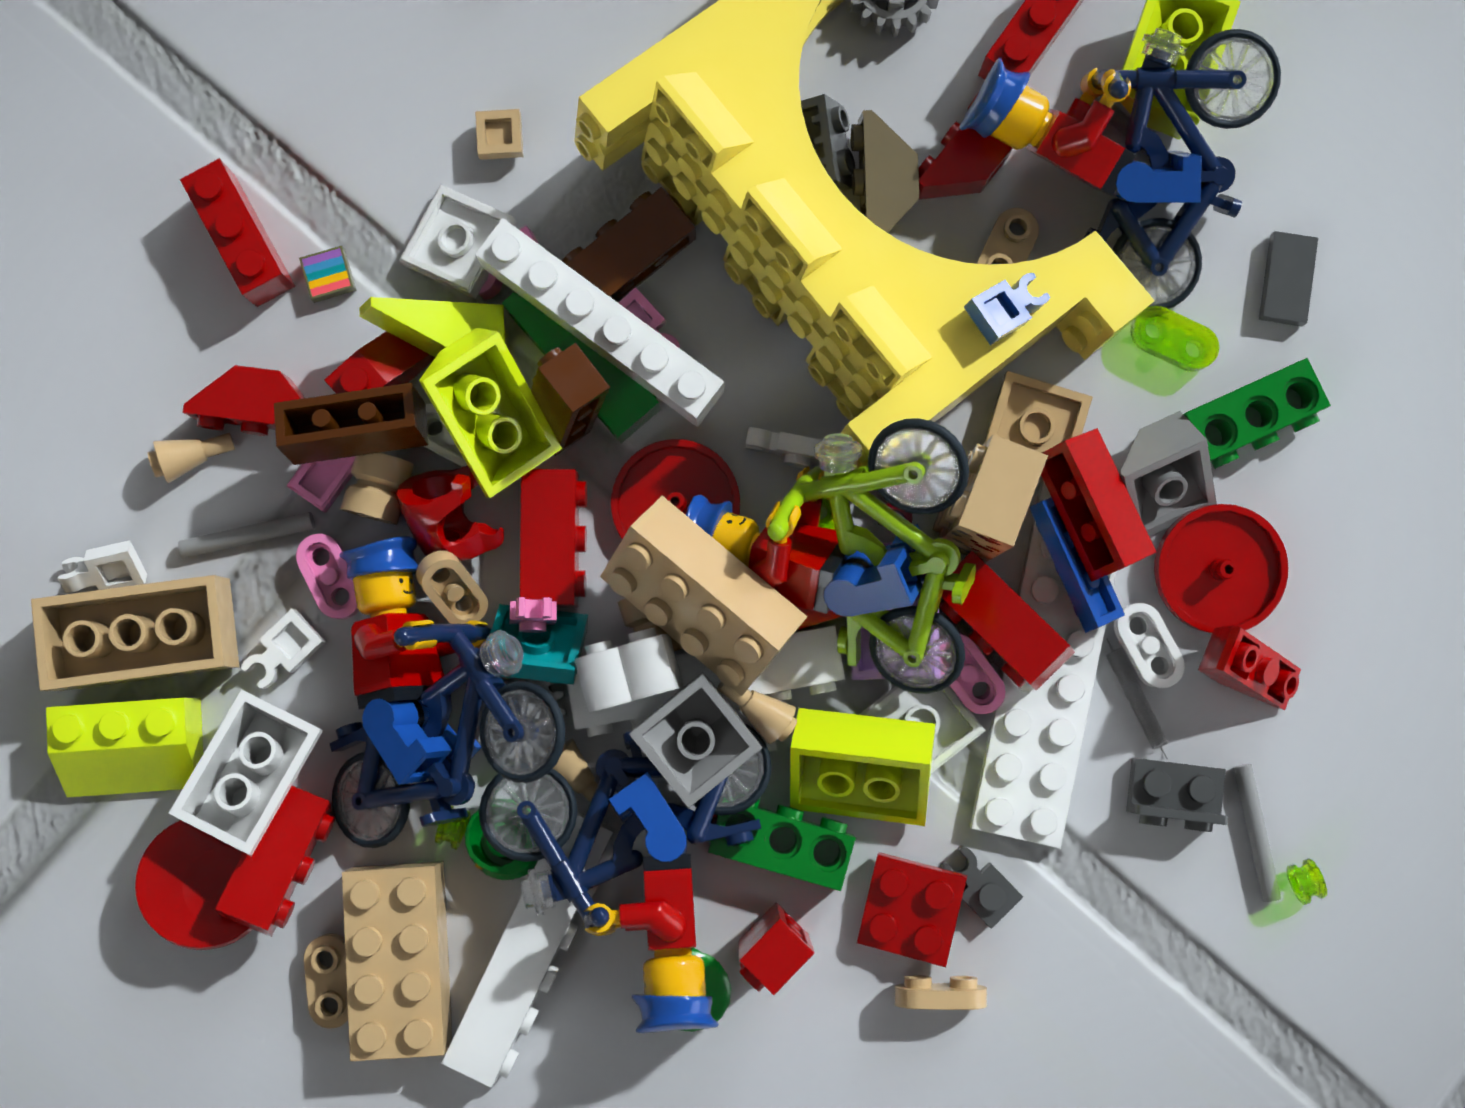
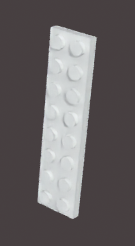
M1043 478L1040 483L1037 503L1051 498ZM1033 517L1018 595L1073 648L1075 653L1037 691L1027 682L1019 688L1003 671L1001 672L1000 678L1005 685V698L1001 706L993 712L969 828L1061 849L1106 625L1085 633ZM1117 571L1107 575L1113 588Z

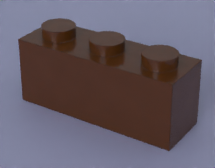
M662 187L653 194L647 191L640 195L630 205L629 209L631 212L619 221L612 219L605 223L595 234L596 240L585 249L581 246L573 249L563 258L562 262L616 302H619L630 291L638 287L696 240V227Z
M576 343L564 351L557 347L545 354L538 361L537 365L539 367L532 379L531 392L562 447L554 456L590 433L610 389L608 383Z
M412 383L274 403L276 447L293 465L429 445L426 405Z

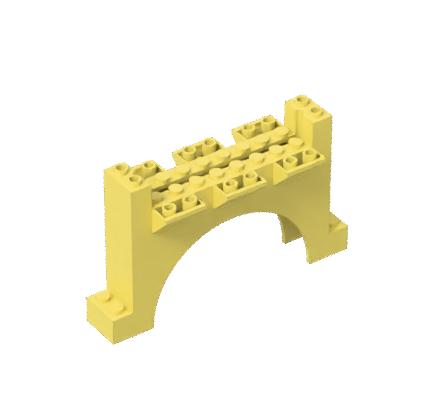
M719 0L579 96L574 142L581 155L587 161L594 160L602 171L644 142L641 166L647 177L653 183H660L671 199L695 226L704 221L710 231L716 235L720 233L727 241L728 246L723 257L725 270L736 284H743L753 296L752 302L757 311L766 319L770 317L777 326L787 319L793 332L802 339L806 337L813 346L806 358V362L809 364V373L820 386H827L837 398L836 404L838 409L850 420L841 431L840 436L830 446L832 452H845L852 455L853 458L849 462L853 464V469H859L868 465L869 450L874 439L882 429L903 419L920 418L936 422L1055 327L1062 333L1063 341L1068 348L1079 353L1086 360L1155 301L1097 231H1094L1068 248L1042 258L1013 264L988 265L960 262L921 251L896 239L876 226L854 207L827 174L807 132L801 108L799 68L802 48L822 20L845 0ZM1034 273L1036 278L1027 286L1028 292L1034 297H1041L1043 294L1048 293L1050 296L1049 301L1038 311L1029 313L1032 318L1024 326L990 345L964 306L975 296L1005 279L1012 288L1023 275ZM905 429L890 436L882 445L878 463L887 461L925 430Z

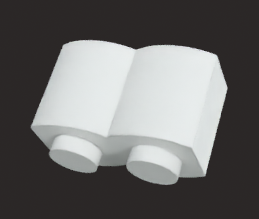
M654 627L628 634L630 643L615 648L613 647L612 640L586 646L585 651L587 655L574 660L588 713L683 688L670 636L668 634L657 635Z

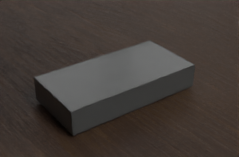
M1274 231L1270 235L1259 320L1301 327L1307 324L1318 245L1317 237Z

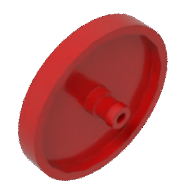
M668 439L642 448L624 464L613 485L611 512L618 534L623 539L630 526L661 496H664L685 515L692 498L697 495H703L711 504L730 501L732 503V513L740 515V493L733 472L717 453L694 441Z
M1232 504L1202 506L1178 518L1163 535L1158 545L1154 562L1156 587L1168 610L1184 624L1208 633H1213L1214 628L1233 625L1248 630L1258 625L1277 607L1284 594L1288 580L1287 553L1277 531L1266 519L1256 512Z
M182 820L175 822L159 833L145 850L137 869L135 881L138 906L150 927L170 943L192 950L221 948L238 941L251 932L253 929L223 918L215 910L243 852Z

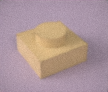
M519 109L475 112L477 153L480 160L524 157L522 118Z

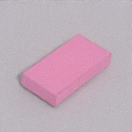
M355 456L302 464L287 484V487L326 513L352 478L351 469Z

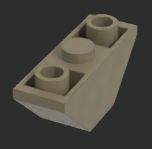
M863 110L858 119V124L851 125V150L859 151V169H853L852 192L853 196H860V212L876 226L888 233L919 200L918 154L875 112Z

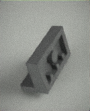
M825 94L802 100L801 108L807 132L827 174L838 188L842 190L852 189V172L855 169V161L852 152L847 146L846 132L849 131L850 123L846 109Z
M1131 758L1126 811L1139 814V823L1167 827L1168 818L1185 820V829L1212 832L1213 824L1227 825L1228 816L1221 814L1226 769Z

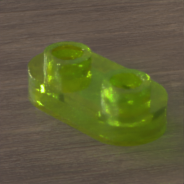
M1147 307L1131 324V338L1139 349L1185 371H1201L1212 364L1218 356L1219 341L1211 329L1165 307ZM1146 325L1157 327L1159 330L1158 338H1151L1147 335ZM1188 343L1198 347V357H1192L1187 353L1186 345Z

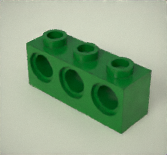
M1305 358L1192 409L1183 415L1205 438L1207 425L1215 426L1221 432L1222 441L1220 446L1213 445L1207 440L1210 462L1214 469L1240 458L1236 450L1251 443L1254 451L1280 440L1276 431L1291 425L1294 432H1298L1319 422L1320 419L1317 413L1330 407L1331 404L1308 358ZM1287 389H1292L1299 394L1301 398L1300 409H1296L1288 403L1286 399ZM1247 407H1252L1260 413L1262 419L1260 427L1252 426L1247 421Z
M734 792L733 799L723 797L721 806L741 802L749 795ZM759 799L748 809L736 813L746 815L751 821L760 819L761 830L753 831L754 841L727 847L725 838L710 842L708 849L710 854L841 891L856 837L846 832L848 827L846 823L822 817L819 825L802 820L804 811L780 804H778L776 812L760 808L759 803L761 799ZM718 815L715 825L725 826L728 818L732 815ZM782 826L792 829L795 833V843L786 851L774 849L769 842L772 831ZM825 839L835 841L839 847L837 858L828 864L820 863L814 858L816 844Z

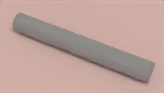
M307 512L181 540L178 542V548L181 557L186 558L315 529V521L312 513Z
M1252 764L1235 766L1233 769L1263 902L1277 901L1281 899Z

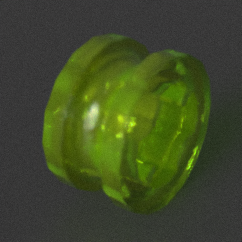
M467 810L469 817L439 824L435 835V843L441 845L446 841L451 844V849L457 850L465 835L470 819V811Z
M1312 859L1303 860L1301 867H1297L1295 864L1287 866V877L1291 888L1303 905L1311 903V897L1313 896L1319 899L1327 897L1325 880L1320 869Z

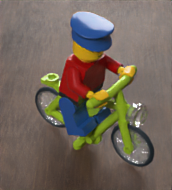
M920 418L903 419L894 422L882 429L876 436L869 450L868 465L859 469L856 468L858 466V459L862 456L861 444L854 441L852 436L848 434L833 433L826 435L823 441L817 443L814 447V456L819 460V466L811 470L807 466L798 473L796 483L783 498L781 504L780 501L775 503L766 520V527L761 533L756 521L732 513V503L730 501L711 504L703 495H697L692 498L687 508L686 516L789 602L810 611L814 610L827 614L831 610L840 616H847V627L842 626L840 628L837 638V651L840 654H847V665L857 666L861 659V628L863 627L870 632L869 649L875 667L885 679L902 690L923 694L938 692L950 686L959 677L965 661L964 643L953 624L937 612L943 590L952 591V603H964L975 580L976 564L965 563L960 574L953 573L960 563L961 555L958 547L953 542L943 538H930L920 530L918 524L913 525L869 492L877 490L892 506L904 512L917 515L934 514L952 506L962 496L967 486L969 464L963 446L956 436L945 427L933 421ZM822 498L829 499L835 530L819 527ZM849 501L896 535L891 545L884 546L868 529L853 524ZM921 590L918 605L912 606Z

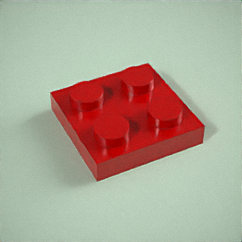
M879 852L875 862L857 944L946 968L968 875Z

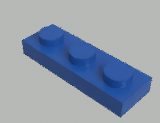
M1052 497L1030 506L1029 508L1036 522L1037 529L1043 537L1054 562L1055 569L1064 584L1074 612L1079 618L1085 633L1125 616L1108 576L1106 575L1091 582Z

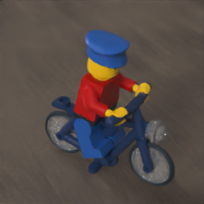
M1156 28L1154 35L1144 34L1142 41L1145 45L1141 54L1145 55L1141 67H1137L1135 70L1103 69L1096 72L1098 68L1091 70L1081 79L1080 88L1083 94L1080 99L1075 98L1066 114L1058 110H1049L1047 97L1027 86L1030 72L1016 73L1009 71L1004 67L1002 59L998 58L984 80L974 102L965 114L959 129H974L983 138L991 135L1016 150L1023 149L1028 145L1027 150L1098 191L1118 197L1108 202L1098 229L1090 227L1084 238L1097 231L1106 242L1111 233L1119 228L1122 235L1117 239L1112 250L1155 300L1144 311L1157 312L1172 308L1184 301L1199 281L1202 270V254L1196 238L1191 233L1210 204L1213 205L1214 211L1233 218L1238 215L1242 206V201L1224 194H1219L1216 197L1218 193L1228 190L1233 184L1236 170L1229 159L1215 156L1173 89H1185L1187 101L1193 112L1202 121L1214 127L1223 129L1240 128L1259 119L1271 107L1278 94L1281 83V68L1273 47L1263 37L1252 31L1230 29L1212 35L1194 51L1186 70H1175L1170 66H1176L1180 55L1185 56L1187 51L1186 47L1179 45L1182 36L1165 29ZM1131 89H1134L1136 93L1124 148L1102 135L1115 112L1111 109L1114 102L1126 99ZM1103 95L1099 102L1094 100L1095 98H1098L1099 96ZM1153 96H1155L1191 153L1167 151L1158 134L1147 127ZM1143 149L1149 157L1150 166L1143 162L1135 161V153ZM1157 203H1184L1173 220L1149 218L1138 221L1139 218L1155 207Z
M410 536L380 540L343 551L339 554L347 562V578L353 580L357 608L362 614L369 615L370 618L356 621L351 627L354 694L357 697L358 709H364L362 716L363 724L362 722H355L336 729L338 739L329 743L331 752L349 749L361 742H366L365 752L354 755L340 768L332 789V807L334 817L344 835L353 843L365 848L382 847L395 840L407 822L410 803L430 801L433 812L419 817L422 827L456 822L469 817L466 807L452 809L451 805H463L472 798L475 781L469 773L471 759L481 748L488 763L503 778L513 782L529 783L539 780L555 767L565 743L563 714L558 703L548 691L530 682L517 681L506 685L503 679L498 677L501 675L508 677L514 675L522 667L523 649L520 642L514 636L502 630L490 634L491 628L485 627L488 624L482 621L470 620L465 624H434L423 613H407V609L414 606L417 599L413 575L416 574L418 567L414 556L417 541ZM456 653L460 664L444 675L440 657ZM467 682L458 732L456 734L448 724L452 711L451 693ZM483 700L486 706L480 721V745L475 737Z
M747 724L745 725L763 748L693 805L696 807L695 812L686 807L665 801L652 778L664 777L648 757H642L640 747L629 735L630 732L624 733V743L627 750L631 749L632 757L617 749L607 750L599 756L595 769L600 780L568 858L562 847L569 840L576 825L578 814L577 800L570 784L555 769H552L539 780L529 783L513 782L497 774L487 785L481 797L479 821L482 832L489 844L501 855L512 860L529 862L545 858L551 868L552 874H549L548 870L537 872L535 868L528 869V879L520 882L526 909L534 907L537 916L545 915V909L555 907V902L567 899L569 903H573L587 927L585 931L595 936L611 935L620 927L625 929V931L647 930L648 950L654 951V958L648 959L643 964L644 994L632 995V999L639 1006L642 1021L636 1028L637 1033L716 1028L719 1025L717 1020L711 1015L712 997L706 996L704 961L701 957L692 955V948H696L691 854H686L687 840L691 844L698 845L725 838L727 847L754 841L753 831L761 830L760 819L732 826H718L711 823L714 815H732L751 807L763 795L770 781L772 766L767 745L759 733ZM520 763L508 767V769L518 773H528L538 769L543 764ZM609 804H611L623 822L613 845V858L583 871ZM643 830L647 833L645 845L650 855L648 857H643L642 853L638 850H632L637 836ZM643 863L645 902L620 904L618 910H611L605 904L594 903L588 893L589 889L632 871Z

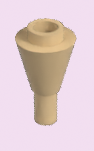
M226 433L203 441L201 439L153 441L155 450L147 452L155 477L164 476L166 482L170 483L207 461V458L235 450L231 434Z
M722 682L717 687L719 692L739 705V709L768 744L774 743L777 739L782 742L793 732L797 724V719L794 718L795 706L754 690H747L741 696L730 686Z
M572 738L564 743L562 754L553 769L567 780L573 791L578 794L582 793L591 802L598 784L594 781L593 773ZM554 743L541 755L540 758L544 762L549 758Z

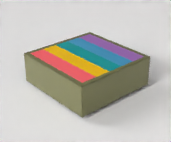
M342 245L299 258L309 295L314 303L357 291L347 255Z

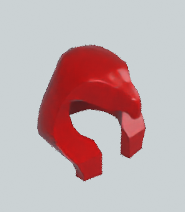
M468 465L454 470L427 471L412 476L399 485L396 495L402 514L419 548L426 556L436 551H448L453 553L460 561H465L487 551L497 549L504 541V529L502 527L493 529L486 523L471 522L464 513V502L471 497V490L479 485Z

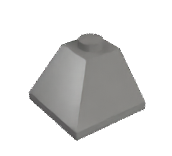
M1181 411L1139 429L1122 466L1120 475L1149 536L1169 528L1178 518L1193 509L1217 504L1207 439Z
M704 672L672 696L629 733L688 808L763 748Z

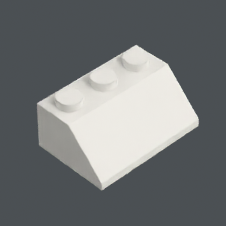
M241 689L168 814L252 856L323 730Z

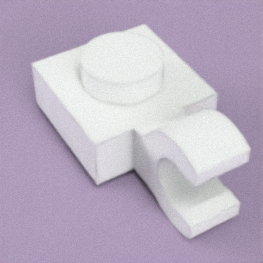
M129 540L86 550L84 558L72 557L62 561L61 565L66 574L58 576V580L65 593H72L94 585L97 586L98 590L145 584L147 573Z

